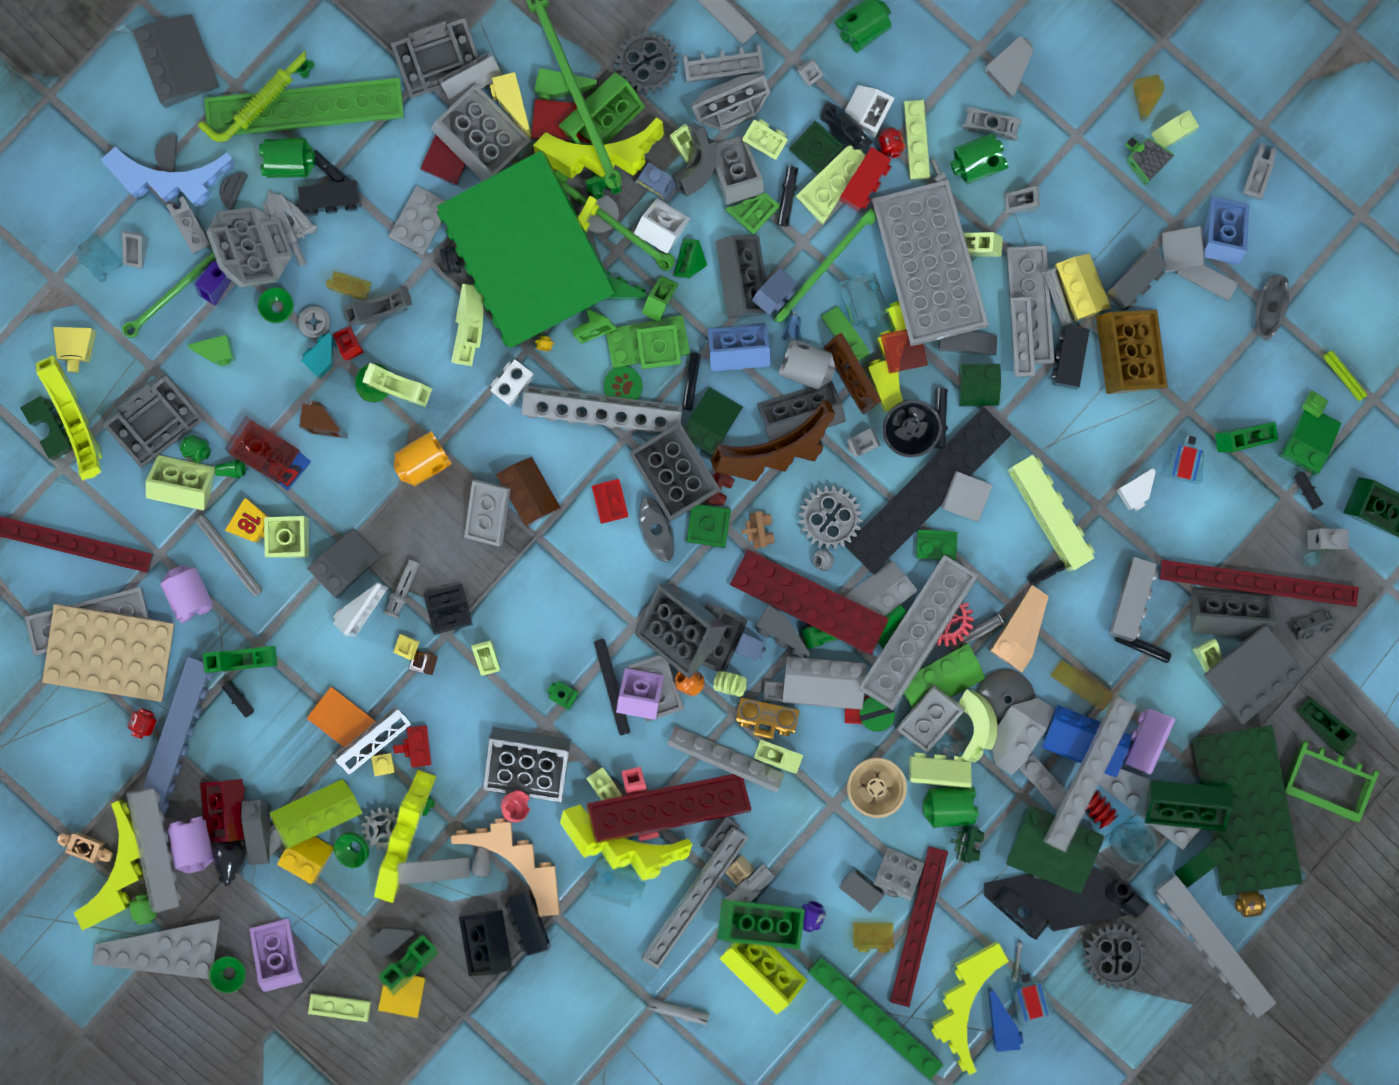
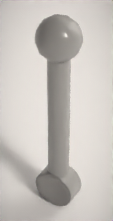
M1022 941L1017 942L1015 973L1012 977V981L1015 983L1020 980L1018 974Z

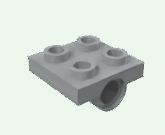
M888 847L873 884L883 888V893L890 897L898 898L901 896L910 901L924 863Z

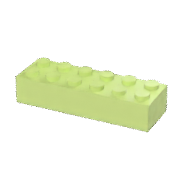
M1032 455L1007 471L1058 557L1065 564L1067 572L1073 571L1094 559L1093 554L1095 552L1089 543L1086 544L1082 538L1084 536L1082 529L1079 526L1076 527L1072 521L1074 516L1071 511L1063 506L1062 502L1064 500L1061 494L1053 489L1052 485L1054 483L1048 474L1045 475L1041 469L1043 468L1041 460Z

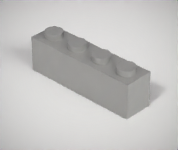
M1136 557L1129 561L1108 635L1130 642L1139 638L1142 627L1139 625L1141 619H1144L1147 613L1145 604L1147 600H1150L1153 589H1150L1152 581L1155 582L1158 571L1155 570L1157 564Z

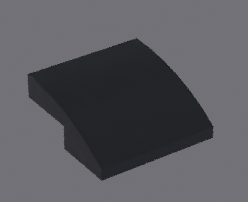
M462 584L424 594L434 635L473 625Z

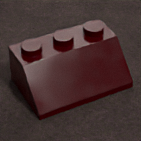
M243 779L200 783L203 820H206L210 841L228 842L245 839L242 825V801H245Z

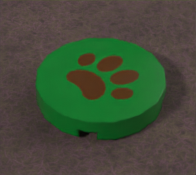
M626 366L616 367L609 371L603 385L606 396L638 400L643 389L642 378L638 372Z

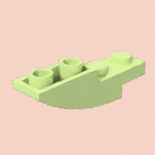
M462 284L455 320L459 325L451 360L452 363L472 366L475 348H480L483 328V295L481 292L478 293L473 285Z

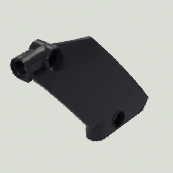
M1092 867L1080 895L1045 880L1035 878L1030 874L984 883V897L1035 940L1040 937L1047 927L1055 932L1127 915H1132L1136 918L1149 905L1147 901L1132 890L1129 882L1125 880L1118 881ZM1118 885L1123 889L1122 895L1117 891ZM1019 908L1024 911L1023 918L1018 915Z

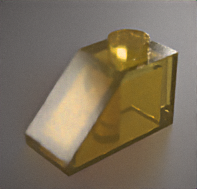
M1159 74L1136 79L1132 84L1141 122L1149 117L1161 98L1163 91H1165L1164 81L1160 80Z

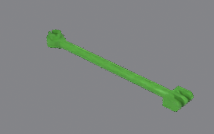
M556 171L555 173L564 191L585 206L588 199L567 184L569 177L560 171ZM601 208L598 209L596 213L598 217L656 259L655 261L662 270L669 271L674 266L675 258L672 254L658 252Z
M872 208L866 211L858 223L787 304L773 317L775 323L782 322L789 315L793 307L867 224L871 226L877 220L876 213Z
M214 252L137 320L125 323L122 327L123 334L128 338L137 337L139 329L145 322L216 260ZM130 328L135 329L133 334H129Z

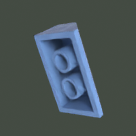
M766 324L707 329L711 371L770 366V348Z

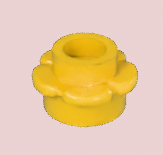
M540 336L539 339L535 340L537 350L552 351L554 342L551 341L550 337Z

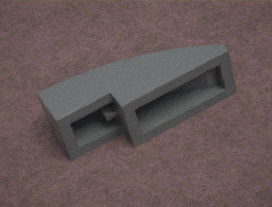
M966 332L938 340V351L996 356L997 335Z

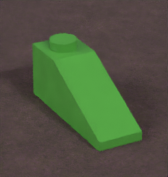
M539 68L534 90L535 95L539 99L550 100L572 95L562 72ZM574 75L581 93L597 89V80Z
M838 306L821 316L833 337L840 333L843 334L859 362L869 356L870 352Z

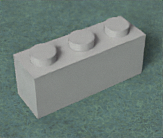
M489 52L438 79L448 100L453 104L474 84L483 90V87L493 84V77L503 74L493 55Z

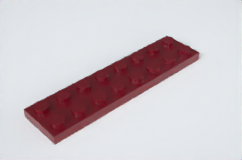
M750 550L746 551L730 583V586L869 655H872L889 621L888 618Z
M735 774L591 802L586 805L595 844L744 814L752 810L744 779Z

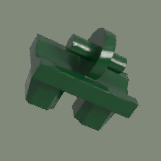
M963 826L962 832H958L957 839L951 838L950 840L951 843L956 844L954 849L955 852H958L956 860L966 863L979 861L980 850L973 848L975 842L982 843L985 833L973 826Z

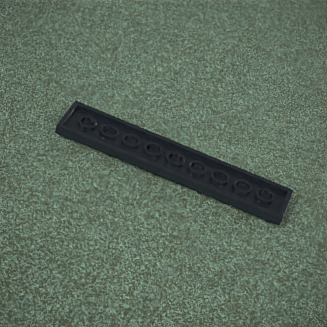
M983 407L945 445L946 448H942L857 534V537H854L851 540L852 542L848 543L845 548L874 574L943 504L955 471L971 476L1012 434Z

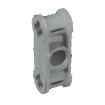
M969 107L966 109L967 117L965 124L962 125L963 129L984 134L994 133L995 136L1010 141L1018 140L1017 132L1019 125L1022 124L1021 119L990 113L977 108ZM993 120L997 123V127L990 128L987 122Z

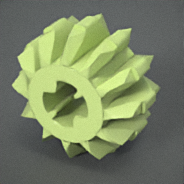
M724 671L717 672L713 682L715 691L736 697L743 696L747 687V679L745 677Z

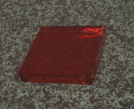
M906 329L880 335L889 374L928 366L924 344L911 346Z

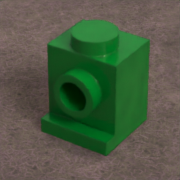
M561 681L553 682L547 691L550 694L548 697L550 700L567 710L571 708L579 694L578 691ZM560 690L565 692L564 698L558 696Z

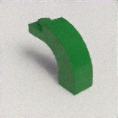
M276 646L203 653L205 673L278 666Z

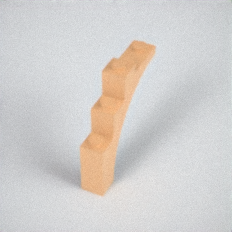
M497 818L495 823L490 824L491 831H488V828H478L475 833H468V830H457L456 834L451 836L452 844H470L484 847L510 861L522 873L530 885L537 903L539 917L560 914L556 865H551V862H541L536 867L534 843H529V840H519L514 845L512 822L507 821L505 818Z

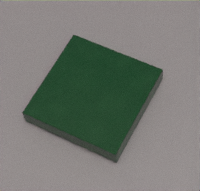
M815 120L792 145L789 151L818 175L831 163L845 145Z

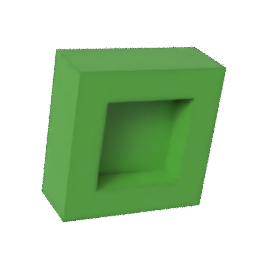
M1311 390L1301 408L1318 418L1322 415L1328 400Z

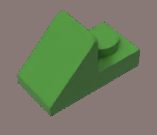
M588 309L587 314L590 322L572 329L574 337L581 344L617 330L615 324L609 318Z

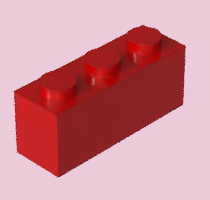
M871 147L841 194L839 201L857 212H860L862 208L866 209L871 201L868 197L872 191L874 193L877 192L881 185V182H879L882 175L887 176L892 167L889 165L891 159Z

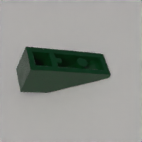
M1311 697L1297 709L1298 714L1318 736L1339 755L1344 756L1356 744L1357 733Z
M1220 835L1174 873L1188 888L1229 857L1234 850Z

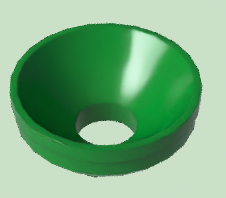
M278 287L269 288L259 297L258 311L266 321L282 323L292 315L294 301L285 289ZM278 301L282 302L283 310L275 313L272 309L273 304Z
M349 832L337 838L334 843V854L337 860L345 867L358 868L368 859L369 847L363 837ZM352 842L359 843L361 850L356 851L353 849Z
M221 957L210 968V982L219 992L233 993L244 984L246 968L235 957ZM231 967L235 970L236 974L233 979L225 977L224 971L226 968Z

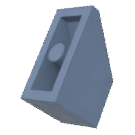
M743 633L735 653L757 661L758 658H763L766 648L763 647L764 642Z

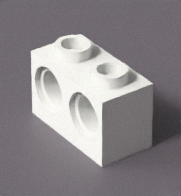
M516 360L513 362L509 361L503 368L504 374L500 378L496 377L490 385L492 387L490 391L510 407L535 377L531 371ZM514 370H521L523 373L521 378H512ZM503 385L510 386V392L506 395L500 393V388Z

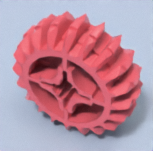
M968 603L960 605L958 610L963 616H958V614L953 616L944 630V634L937 641V645L940 646L942 641H945V646L948 647L949 641H952L955 646L957 645V638L961 642L964 641L962 634L967 637L969 636V632L966 629H973V625L969 623L974 622V618L970 616L973 614L972 609L966 610L969 607ZM962 623L957 631L950 634L952 626Z

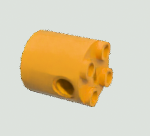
M431 431L394 453L393 468L401 481L415 487L449 467L452 463Z

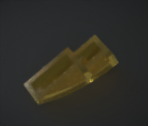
M1063 660L1060 661L1050 675L1099 711H1103L1114 696L1107 689Z

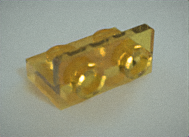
M335 271L332 279H327L325 287L330 291L365 301L368 298L372 283Z
M853 922V947L857 948L858 952H869V949H877V952H889V949H894L893 923Z

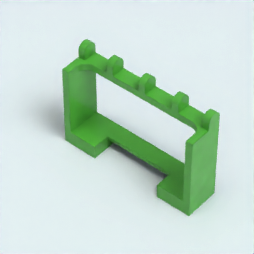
M1304 740L1301 747H1297L1284 780L1286 794L1360 823L1379 770L1374 769L1372 775L1361 772L1362 763L1358 762L1355 769L1342 764L1344 759L1342 755H1339L1337 760L1334 761L1323 756L1325 748L1320 747L1318 754L1307 750L1309 742ZM1304 754L1366 778L1354 812L1292 787Z

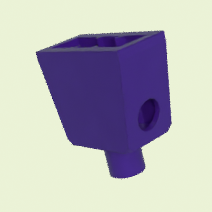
M213 261L197 280L195 287L201 298L216 306L232 280L228 279L219 268L218 263Z

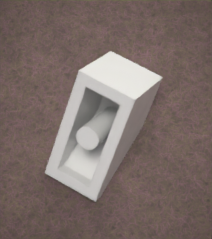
M1154 468L1116 490L1128 510L1134 508L1137 511L1146 505L1144 502L1150 497L1155 476Z

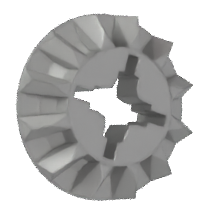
M313 306L305 309L300 314L298 324L304 335L317 338L329 330L331 321L324 309ZM314 314L318 321L323 322L316 325V330L313 325L309 324L310 321H313Z

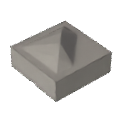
M810 59L796 70L808 87L824 76L814 59Z

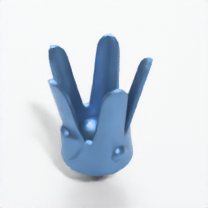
M794 311L792 315L787 316L785 319L786 325L781 337L784 341L787 340L789 332L790 337H794V340H798L799 333V338L802 340L800 332L801 317L794 316Z

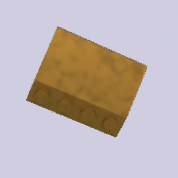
M1157 310L1109 312L1096 316L1106 394L1168 388Z

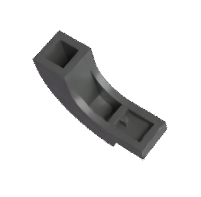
M696 123L688 125L694 145L693 158L684 169L673 174L678 192L687 197L697 192L708 182L717 162L716 141L708 138L706 129Z
M401 286L384 296L353 302L344 307L343 310L348 327L398 315L407 311V307L411 306L412 302L407 286Z

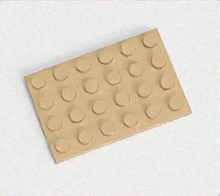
M54 604L42 683L162 702L175 623Z

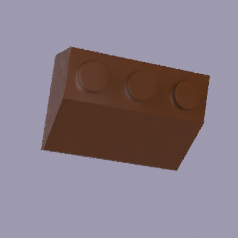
M309 401L308 404L302 403L299 423L301 429L310 434L348 439V434L334 415L327 410V407L316 401Z
M532 457L515 463L496 474L502 486L511 488L509 498L526 527L561 509Z

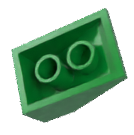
M1303 409L1279 457L1312 475L1320 473L1330 454L1342 423L1324 413L1317 418Z

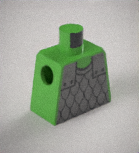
M1134 137L1125 144L1132 152L1126 161L1144 185L1174 156L1172 152L1149 137L1142 144Z

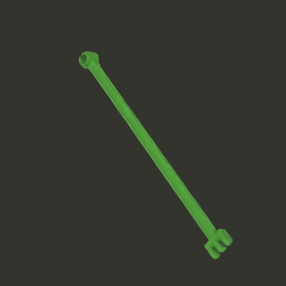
M526 0L531 13L536 11L604 169L606 184L609 188L615 189L614 181L609 178L616 176L615 182L617 187H619L622 183L621 176L614 170L545 7L549 6L548 0H534V4H532L531 0Z

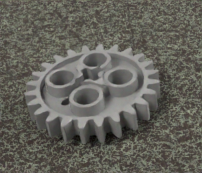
M824 486V492L817 488V495L811 492V500L804 499L807 506H800L804 513H799L798 516L803 517L804 520L798 523L805 525L801 532H808L805 538L812 537L811 544H814L816 541L819 542L818 548L825 544L826 550L829 549L830 545L836 550L837 544H840L843 548L845 547V540L848 543L852 542L850 536L857 537L854 530H861L857 523L863 522L862 519L858 518L862 512L856 510L860 504L854 505L853 502L856 497L848 498L850 495L849 491L845 495L842 494V487L838 492L835 486L832 487L831 491L828 490L827 486ZM825 499L833 501L834 506L832 509L824 508L823 501ZM841 503L842 506L833 517L835 522L830 521L824 531L820 532V528L827 520L825 515H830L836 506ZM840 511H847L850 515L849 520L842 521L839 518ZM813 515H819L822 518L820 525L812 523L811 518ZM834 526L837 528L838 535L836 537L828 535L827 529Z

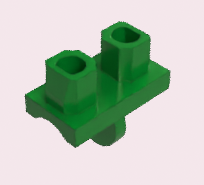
M596 173L591 174L592 178L585 180L588 194H591L593 198L598 200L604 197L603 190L609 187L606 184L605 176L602 178ZM616 176L609 178L614 181L615 189L610 188L611 194L622 192L621 185L617 187L615 182Z

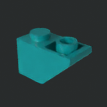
M329 332L326 335L322 334L317 339V344L312 349L308 348L303 353V358L301 359L319 379L334 366V337Z

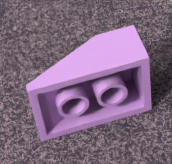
M289 918L250 928L258 984L263 992L303 982Z

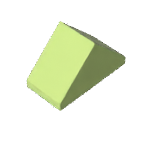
M685 123L670 135V142L684 161L689 164L693 158L694 145L688 126Z
M1209 639L1192 649L1205 673L1223 659L1216 639Z
M493 641L472 645L481 676L500 671Z

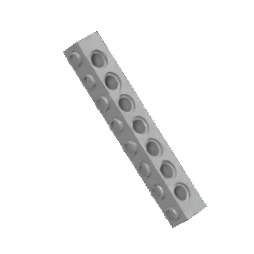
M526 386L523 393L522 415H526L529 418L544 417L550 421L560 419L568 423L584 422L590 426L600 424L605 425L607 428L624 427V429L629 431L639 429L647 433L664 432L677 423H681L683 405ZM539 402H545L548 406L541 407ZM564 404L568 409L562 410L558 405ZM578 407H585L587 411L581 412L578 410ZM604 409L607 414L601 415L597 410ZM624 412L627 416L620 417L617 413ZM643 414L646 416V419L641 420L637 418V415ZM664 417L666 421L659 422L656 418Z

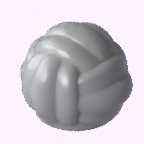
M818 550L813 556L814 566L822 571L832 568L834 563L833 555L829 551Z

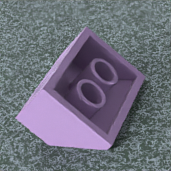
M1146 709L1145 712L1142 711L1138 717V722H1140L1137 730L1134 729L1131 733V743L1123 764L1143 773L1151 774L1176 719L1152 709Z

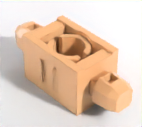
M76 832L72 833V835L64 833L60 834L57 839L60 845L67 846L65 853L91 863L98 862L99 858L105 862H109L112 859L113 853L106 848L103 849L104 842ZM85 842L89 845V849H93V851L85 853L82 851L81 846L78 845Z

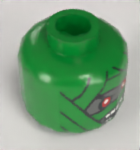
M190 435L181 442L180 451L185 459L201 463L204 459L207 460L210 457L211 449L208 440L197 435Z

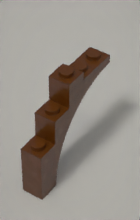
M823 400L816 411L803 424L778 439L752 446H727L719 444L710 459L714 471L756 482L759 476L763 474L765 467L786 472L789 465L792 464L794 457L815 462L818 455L823 451L824 446L821 438L835 416L831 403Z

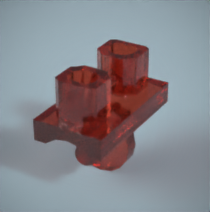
M715 472L714 475L712 474L720 490L722 486L728 489L733 486L735 479L731 476ZM719 491L704 502L723 506L727 496Z

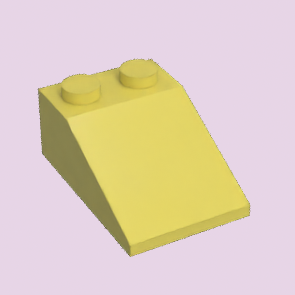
M515 72L493 77V84L490 85L494 101L499 102L500 107L509 118L531 139L532 136Z

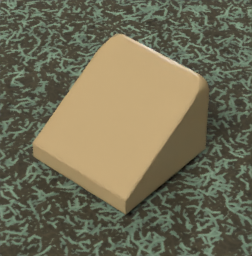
M740 855L728 867L725 873L736 885H739L754 871V867L743 855Z

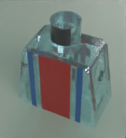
M1186 435L1183 445L1177 444L1173 446L1161 476L1195 484L1202 483L1204 451L1195 449L1196 437Z
M1030 972L1019 974L1021 985L1013 987L1016 1021L1020 1023L1054 1014L1055 1010L1042 982H1032Z

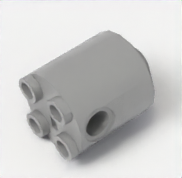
M791 339L778 375L819 390L831 381L836 366L832 352L796 339Z

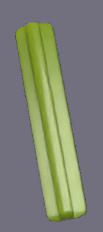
M1331 350L1323 356L1358 401L1363 400L1368 395L1334 351Z

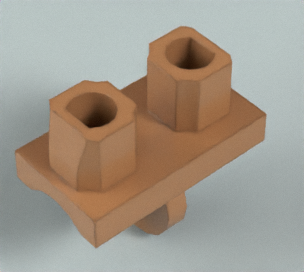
M762 511L749 514L750 521L745 522L746 529L741 530V534H747L748 541H753L754 549L767 547V545L774 543V534L772 532L765 533L764 526L771 525L772 523L771 514H762Z

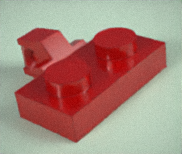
M427 725L407 728L408 739H403V745L393 746L394 754L405 752V757H410L411 768L432 765Z

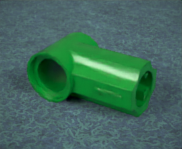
M815 627L801 630L807 649L824 645L823 643L839 640Z

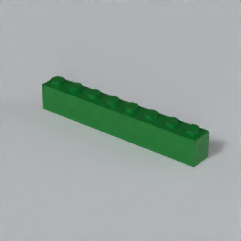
M821 955L808 969V973L929 1080L942 1068L943 1063Z

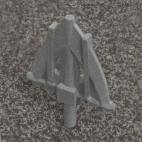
M269 190L266 203H262L265 210L264 213L270 217L273 216L280 219L288 244L292 248L299 266H305L307 262L298 245L300 243L299 238L305 239L306 234L316 233L318 226L316 224L312 225L306 215L288 201L284 194L281 193L279 196L273 193L272 190ZM286 213L291 215L294 221L293 226L291 225Z

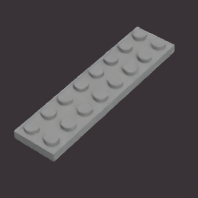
M944 555L861 683L859 690L889 709L894 710L978 579V575Z

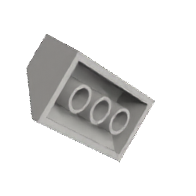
M891 560L848 593L845 598L882 616H886L918 590Z
M787 656L783 703L862 710L864 693L859 690V687L866 677V663Z

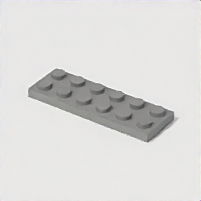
M1044 245L1007 248L1009 299L1030 297L1034 364H1053L1054 349L1050 291L1045 274L1042 275V272L1048 269L1047 247Z
M142 587L69 605L150 619ZM53 610L25 617L34 656L47 653Z

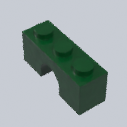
M39 396L20 407L29 425L35 427L44 422L48 424L49 434L40 441V444L49 459L55 461L73 450L68 434L63 429V422L59 415H55L53 411L55 407L49 398L46 399L43 396Z

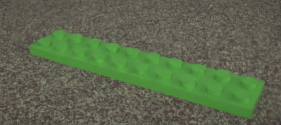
M393 78L281 90L282 93H278L279 96L276 95L277 98H273L274 101H270L271 104H267L268 107H264L265 110L262 109L263 112L259 113V116L257 115V119L254 118V122L251 121V125L248 124L249 127L246 130L241 127L233 136L404 118L401 79ZM258 93L204 98L207 125L218 134L226 132L235 122L232 117L235 114H239L238 111L241 112L240 109H244L243 106H247L246 103L252 100L251 97H255L254 94Z

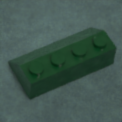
M1150 780L1147 792L1145 823L1226 831L1233 808L1232 788Z

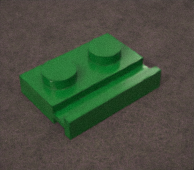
M917 530L916 559L941 560L945 555L956 561L958 532Z

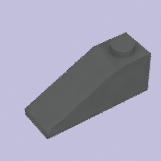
M263 800L242 801V825L249 865L270 863V804Z

